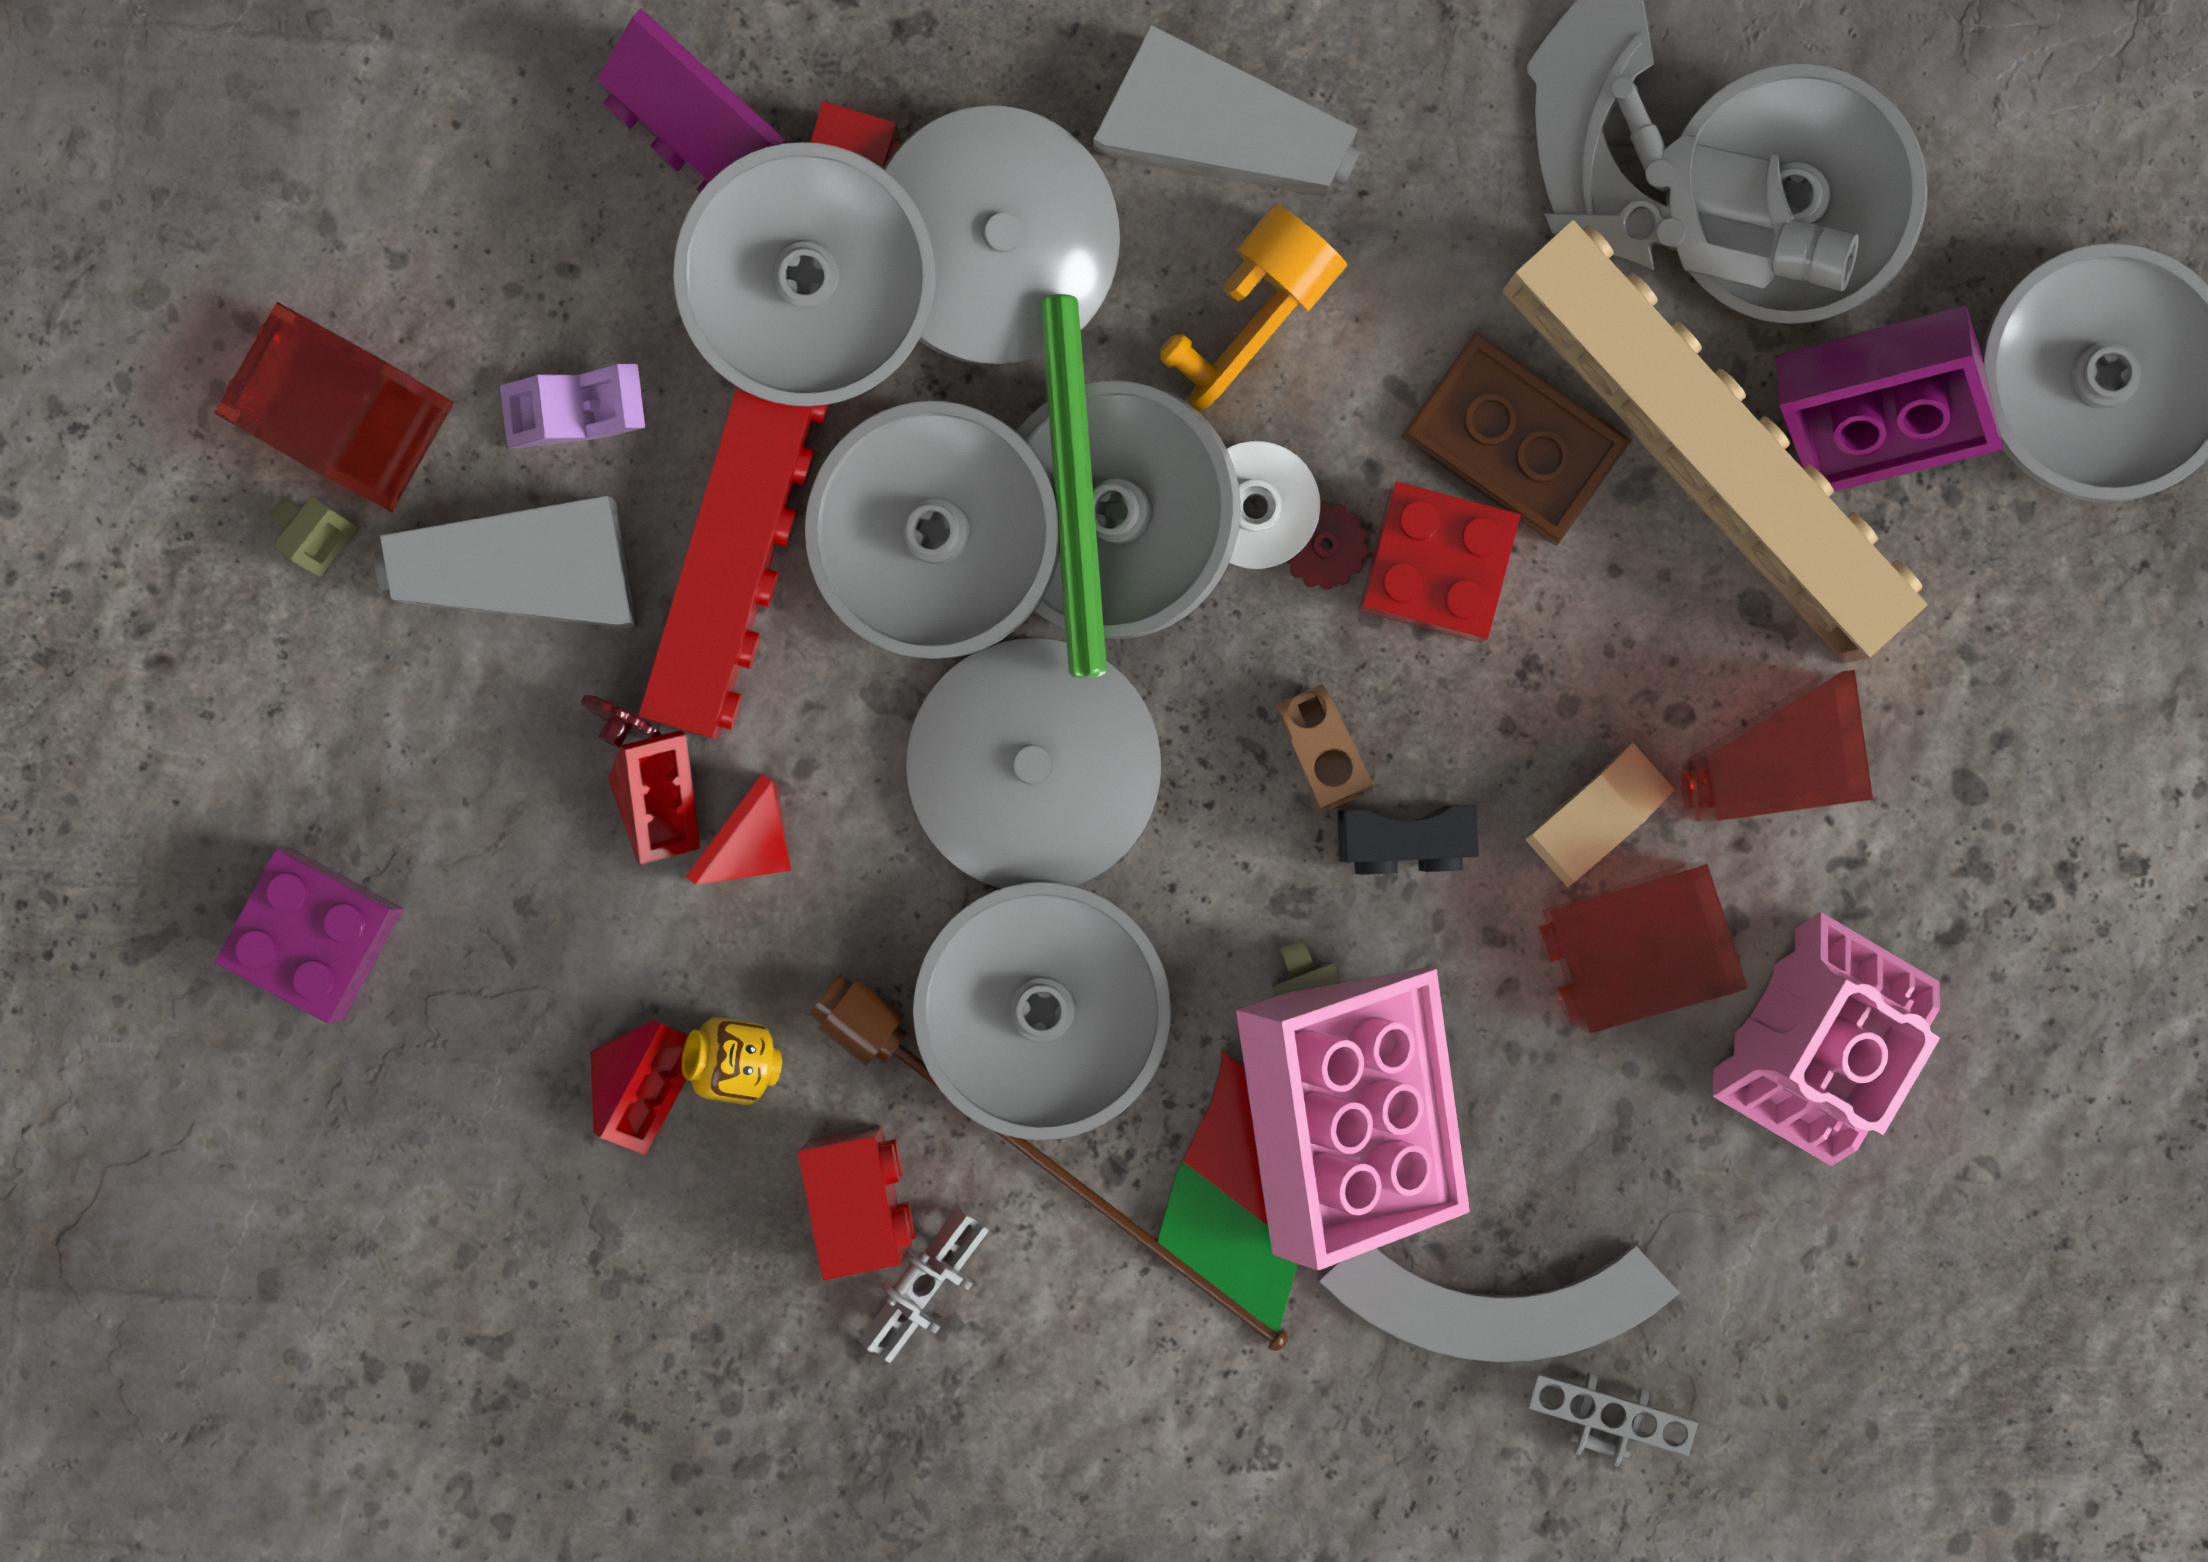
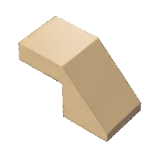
M1632 742L1621 750L1585 787L1559 805L1525 840L1560 880L1569 887L1643 824L1675 789Z

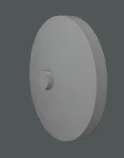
M1786 64L1760 69L1735 80L1712 96L1694 115L1682 135L1696 136V143L1767 160H1770L1771 154L1778 155L1784 194L1795 220L1816 224L1822 228L1829 227L1855 233L1859 237L1854 268L1844 291L1813 285L1808 281L1801 282L1780 276H1775L1764 289L1690 272L1703 289L1727 307L1746 316L1774 323L1800 324L1831 319L1863 305L1876 296L1900 272L1910 257L1918 241L1927 206L1928 189L1924 158L1919 143L1902 113L1886 96L1860 78L1838 69L1814 64ZM1670 191L1666 192V206L1670 204ZM1700 213L1703 226L1711 244L1765 257L1770 255L1775 236L1774 230Z
M991 105L961 109L946 114L914 132L895 150L884 165L883 169L898 181L918 207L929 231L935 254V294L928 322L919 339L921 343L944 356L963 362L982 365L1011 364L1044 355L1040 307L1043 297L1056 294L1075 296L1079 305L1080 330L1096 314L1105 300L1117 268L1120 246L1119 218L1111 188L1103 171L1088 150L1061 126L1038 114L1013 107Z
M797 142L766 147L750 153L726 167L706 185L697 196L682 224L674 256L673 279L676 301L684 326L701 355L718 373L740 389L768 401L791 406H819L841 402L872 389L888 378L910 355L925 329L932 309L936 286V265L933 245L926 223L910 195L895 178L871 160L853 151L822 143Z
M2114 243L2096 244L2077 248L2048 260L2028 273L2004 297L1986 329L1982 341L1981 354L2000 430L2003 451L2026 475L2042 486L2071 498L2090 502H2122L2142 498L2169 488L2192 474L2208 459V285L2191 269L2163 253L2145 247Z
M1100 381L1085 384L1104 638L1127 639L1158 632L1186 617L1210 595L1220 581L1234 552L1239 532L1241 502L1239 484L1233 462L1220 436L1211 424L1188 403L1160 389L1135 382ZM1047 401L1033 412L1016 432L1035 450L1044 463L1054 484ZM1059 555V561L1051 584L1034 611L1056 626L1065 629Z
M945 401L912 402L892 407L866 419L852 429L828 455L814 481L808 500L805 519L806 551L812 574L822 596L840 620L857 635L884 650L899 655L930 659L954 658L972 654L1001 641L1025 622L1038 607L1051 584L1059 561V522L1055 488L1044 463L1028 442L1010 426L985 412L962 404Z
M1041 638L1016 639L1001 642L971 654L957 663L936 683L920 707L910 733L906 760L907 783L915 813L923 830L935 847L953 865L969 876L1000 889L1033 882H1052L1076 886L1109 869L1134 845L1143 832L1157 800L1161 776V754L1158 735L1146 704L1134 686L1113 665L1106 661V673L1098 677H1072L1068 669L1066 642Z
M1033 882L1009 886L979 898L959 912L942 929L930 946L917 978L914 992L913 1018L917 1045L922 1060L939 1090L956 1108L975 1122L1007 1136L1030 1140H1054L1091 1131L1121 1114L1138 1098L1153 1078L1163 1057L1170 1030L1171 1004L1167 978L1159 956L1144 931L1129 915L1109 900L1091 891L1062 883Z

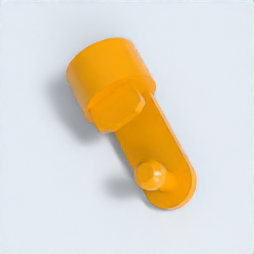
M1274 203L1236 248L1235 251L1244 261L1225 282L1222 291L1231 299L1239 302L1251 292L1262 278L1277 290L1213 365L1191 347L1192 341L1184 334L1171 336L1160 349V361L1168 368L1174 366L1196 385L1187 403L1198 412L1209 407L1225 391L1296 306L1309 312L1348 266L1346 261L1322 237L1278 203Z

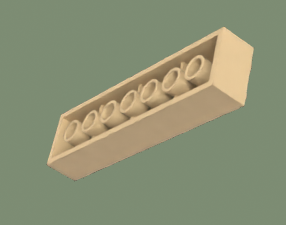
M1572 220L1515 272L1501 292L1844 664L1871 658L1928 605L1917 593L1922 589V584L1918 578L1900 561L1894 560L1890 564L1874 546L1878 541V537L1873 529L1854 512L1846 516L1829 498L1834 493V489L1828 480L1809 464L1802 468L1785 450L1790 445V442L1782 430L1765 416L1758 421L1741 401L1746 397V394L1736 380L1723 369H1718L1714 373L1698 356L1697 353L1702 350V347L1696 337L1680 322L1675 321L1670 325L1653 307L1658 302V299L1651 288L1636 274L1631 273L1626 277L1609 259L1614 254V251L1605 238L1589 225L1582 230Z

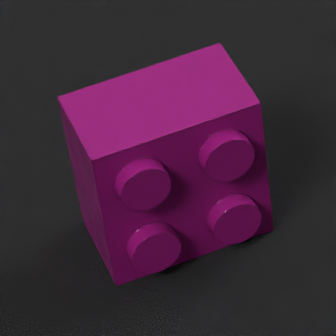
M293 848L275 849L214 963L327 1024L342 1021L350 1010L404 908Z

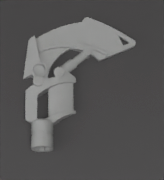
M1576 0L1551 30L1527 65V72L1536 83V139L1541 171L1554 214L1544 213L1552 234L1557 235L1574 220L1582 230L1588 225L1597 230L1613 249L1614 256L1653 270L1652 247L1654 245H1661L1672 251H1678L1684 271L1764 289L1775 276H1780L1801 282L1808 281L1813 285L1844 291L1851 277L1857 256L1858 234L1829 227L1822 228L1816 224L1795 220L1784 194L1778 155L1771 154L1770 160L1701 145L1696 143V136L1683 134L1666 148L1655 124L1652 125L1638 94L1637 86L1633 83L1638 74L1654 65L1644 0ZM1617 103L1631 131L1630 139L1646 172L1647 181L1661 192L1670 191V204L1667 206L1652 200L1636 188L1622 172L1613 157L1604 129ZM1700 213L1774 230L1775 236L1770 255L1765 257L1711 244L1703 226Z

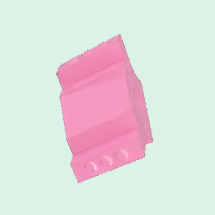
M1820 912L1795 928V951L1773 964V975L1768 982L1767 989L1750 1018L1748 1017L1744 1025L1734 1031V1055L1713 1068V1097L1826 1164L1833 1166L1855 1153L1868 1131L1874 1130L1884 1135L1937 1045L1940 1037L1930 1031V1025L1940 1010V981Z

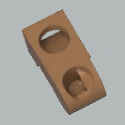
M1323 684L1275 704L1281 722L1293 746L1297 763L1320 816L1373 792L1374 784Z

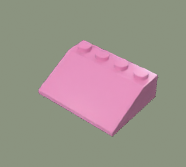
M1427 967L1288 992L1236 1010L1272 1255L1315 1270H1321L1470 1212L1437 969Z

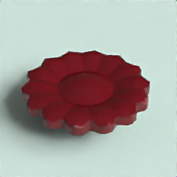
M1321 501L1319 520L1311 539L1296 556L1286 561L1290 565L1291 575L1295 578H1302L1304 584L1308 587L1319 585L1325 590L1332 589L1335 584L1345 585L1350 582L1351 575L1361 572L1363 568L1361 560L1367 557L1369 549L1364 543L1368 534L1366 529L1359 526L1360 518L1358 515L1347 513L1345 506L1342 504H1336L1331 507L1327 502Z
M584 695L581 700L582 706L606 721L598 737L616 748H620L624 744L629 733L639 739L662 735L652 724L643 721L638 715L630 714L623 707L613 705L608 700H602L597 696Z

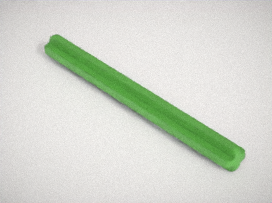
M1056 294L1043 297L1040 307L1054 488L1059 522V553L1068 669L1072 677L1091 678L1104 675L1107 665L1079 305L1075 296Z

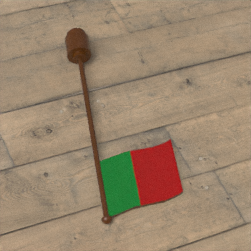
M839 974L809 1013V1015L821 1023L818 1030L865 1066L874 1056L885 1063L893 1054L937 1087L924 1062L900 1044L907 1032L900 1028L898 1024L905 1015L856 978L852 983ZM1221 1050L1220 1068L1211 1101L1175 1173L1157 1239L1026 1139L1007 1136L994 1131L1270 1342L1267 1347L1268 1349L1278 1351L1285 1347L1288 1335L1285 1329H1280L1298 1263L1272 1255L1245 1068Z

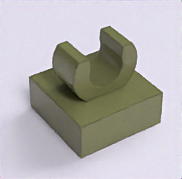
M313 495L303 507H298L288 498L284 497L269 516L285 530L273 547L289 560L318 577L323 575L359 528L342 513Z
M1303 939L1279 948L1290 978L1272 984L1276 996L1293 991L1342 983L1334 963L1330 962L1317 968L1314 967Z

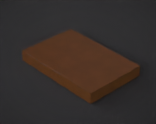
M1477 331L1473 333L1401 436V438L1504 510L1521 514V522L1555 546L1561 542L1632 441Z

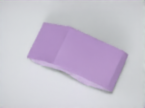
M616 364L580 375H535L500 386L507 449L607 438L645 428L638 364Z

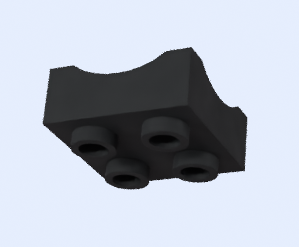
M1477 805L1442 806L1432 814L1412 821L1388 819L1377 815L1369 809L1337 811L1339 861L1354 862L1355 874L1398 873V860H1418L1419 871L1424 872L1463 870V858L1479 857Z

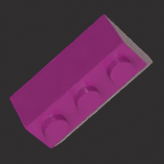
M641 8L631 18L597 78L604 91L609 95L602 102L604 107L628 129H631L637 122L647 129L656 138L649 147L669 167L678 172L685 164L703 180L696 188L699 193L722 170L740 158L766 147L787 143L779 133Z
M1966 305L1775 355L1779 406L1802 468L1807 464L1816 468L1828 480L1834 492L2003 450L1982 354Z

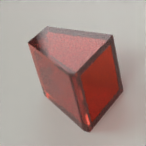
M276 302L267 320L259 328L256 339L236 375L228 383L225 394L214 414L320 475L393 512L454 402L381 358L283 304Z
M1855 670L1816 677L1688 758L1689 772H1682L1680 776L1681 792L1685 809H1695L1696 822L1721 821L1873 800Z
M1685 863L1543 909L1547 924L1537 927L1538 934L1549 963L1559 960L1566 981V985L1557 987L1564 1014L1569 1024L1579 1021L1581 1030L1589 1034L1748 989L1708 864Z

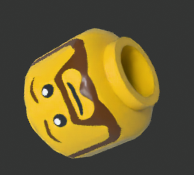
M712 1017L704 1022L699 1030H692L687 1037L682 1055L683 1076L691 1081L697 1095L708 1100L751 1105L759 1100L767 1086H774L777 1083L782 1068L781 1051L774 1048L771 1034L765 1026L755 1022L724 1017Z

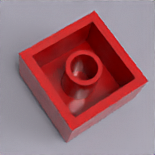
M1396 481L1389 491L1358 611L1478 643L1486 641L1489 638L1521 514Z
M883 1126L807 1141L797 1152L822 1280L899 1266L907 1252L906 1247L912 1246V1240L915 1239V1229L909 1202H897L894 1183L900 1182L899 1177L903 1176L897 1140L885 1141Z

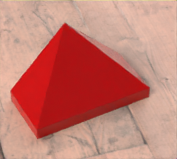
M679 730L621 745L608 781L638 863L642 865L700 849L686 734Z
M761 774L685 876L688 880L698 885L791 871L779 786L776 780L767 774Z
M652 1020L590 1052L593 1133L607 1141L644 1155L647 1154L687 1080L682 1073V1055L689 1034L657 1020Z

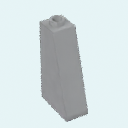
M1151 25L1093 139L1094 151L1104 157L1322 197L1326 196L1333 181L1345 186L1361 154V151L1351 147L1358 130L1357 128Z
M609 496L382 535L380 539L383 552L374 554L375 572L380 589L382 591L389 590L391 599L401 603L620 628L638 626L617 501Z

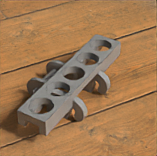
M957 1207L925 1252L922 1251L918 1256L908 1251L906 1257L911 1264L894 1287L886 1283L882 1286V1289L889 1295L886 1300L887 1303L858 1341L868 1351L879 1354L885 1361L891 1363L918 1325L925 1329L928 1328L936 1334L941 1326L923 1312L922 1309L946 1278L958 1286L960 1284L966 1290H969L973 1283L959 1270L988 1233L989 1229L979 1220ZM969 1225L967 1234L962 1239L956 1241ZM950 1251L947 1261L944 1262L942 1259ZM923 1274L931 1276L930 1283L924 1290L913 1292V1284L919 1276ZM893 1328L890 1337L886 1341L880 1343L886 1336V1334L889 1332V1330Z
M1536 1372L1534 1387L1526 1406L1528 1409L1580 1424L1578 1434L1572 1432L1570 1436V1442L1575 1443V1455L1580 1456L1584 1448L1612 1456V1466L1618 1467L1623 1457L1629 1458L1631 1449H1627L1626 1445L1628 1439H1632L1689 1456L1699 1422L1689 1417L1649 1406V1390L1639 1388L1636 1396L1638 1402L1635 1403L1595 1391L1598 1376L1594 1373H1587L1585 1387ZM1548 1385L1563 1391V1401L1559 1406L1540 1401V1392L1545 1386ZM1576 1395H1580L1576 1410L1572 1411L1570 1403ZM1592 1400H1593V1401H1594V1409H1593L1592 1413L1589 1415L1588 1413H1589V1410H1590V1407H1591V1403H1592ZM1610 1403H1618L1625 1411L1623 1422L1615 1427L1605 1425L1601 1419V1411ZM1644 1415L1652 1416L1656 1421L1655 1428L1650 1434L1640 1431ZM1672 1422L1685 1426L1686 1437L1684 1441L1679 1443L1663 1438V1429L1668 1423ZM1595 1428L1617 1435L1616 1442L1589 1435L1590 1429Z

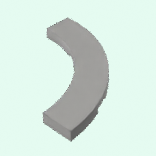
M1634 1244L1614 1260L1585 1277L1563 1285L1561 1288L1530 1295H1488L1449 1289L1424 1279L1402 1267L1378 1248L1334 1264L1318 1278L1319 1282L1346 1307L1370 1324L1400 1340L1432 1352L1462 1359L1491 1362L1534 1361L1563 1356L1596 1346L1627 1332L1651 1317L1680 1293Z

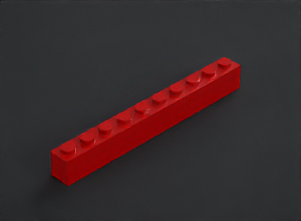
M822 101L810 141L811 143L828 144L853 151L871 160L881 168L884 167L890 156L902 144L898 142L900 134L895 122ZM739 387L736 388L639 711V717L719 740L722 728L732 731L739 714L743 694L734 692L740 667L751 669L760 642L761 633L752 630L758 607H770L779 578V572L770 569L777 545L788 546L794 530L797 510L788 508L795 484L802 486L807 484L812 470L816 450L808 448L807 443L813 423L824 425L831 404L791 406L768 401L754 396Z

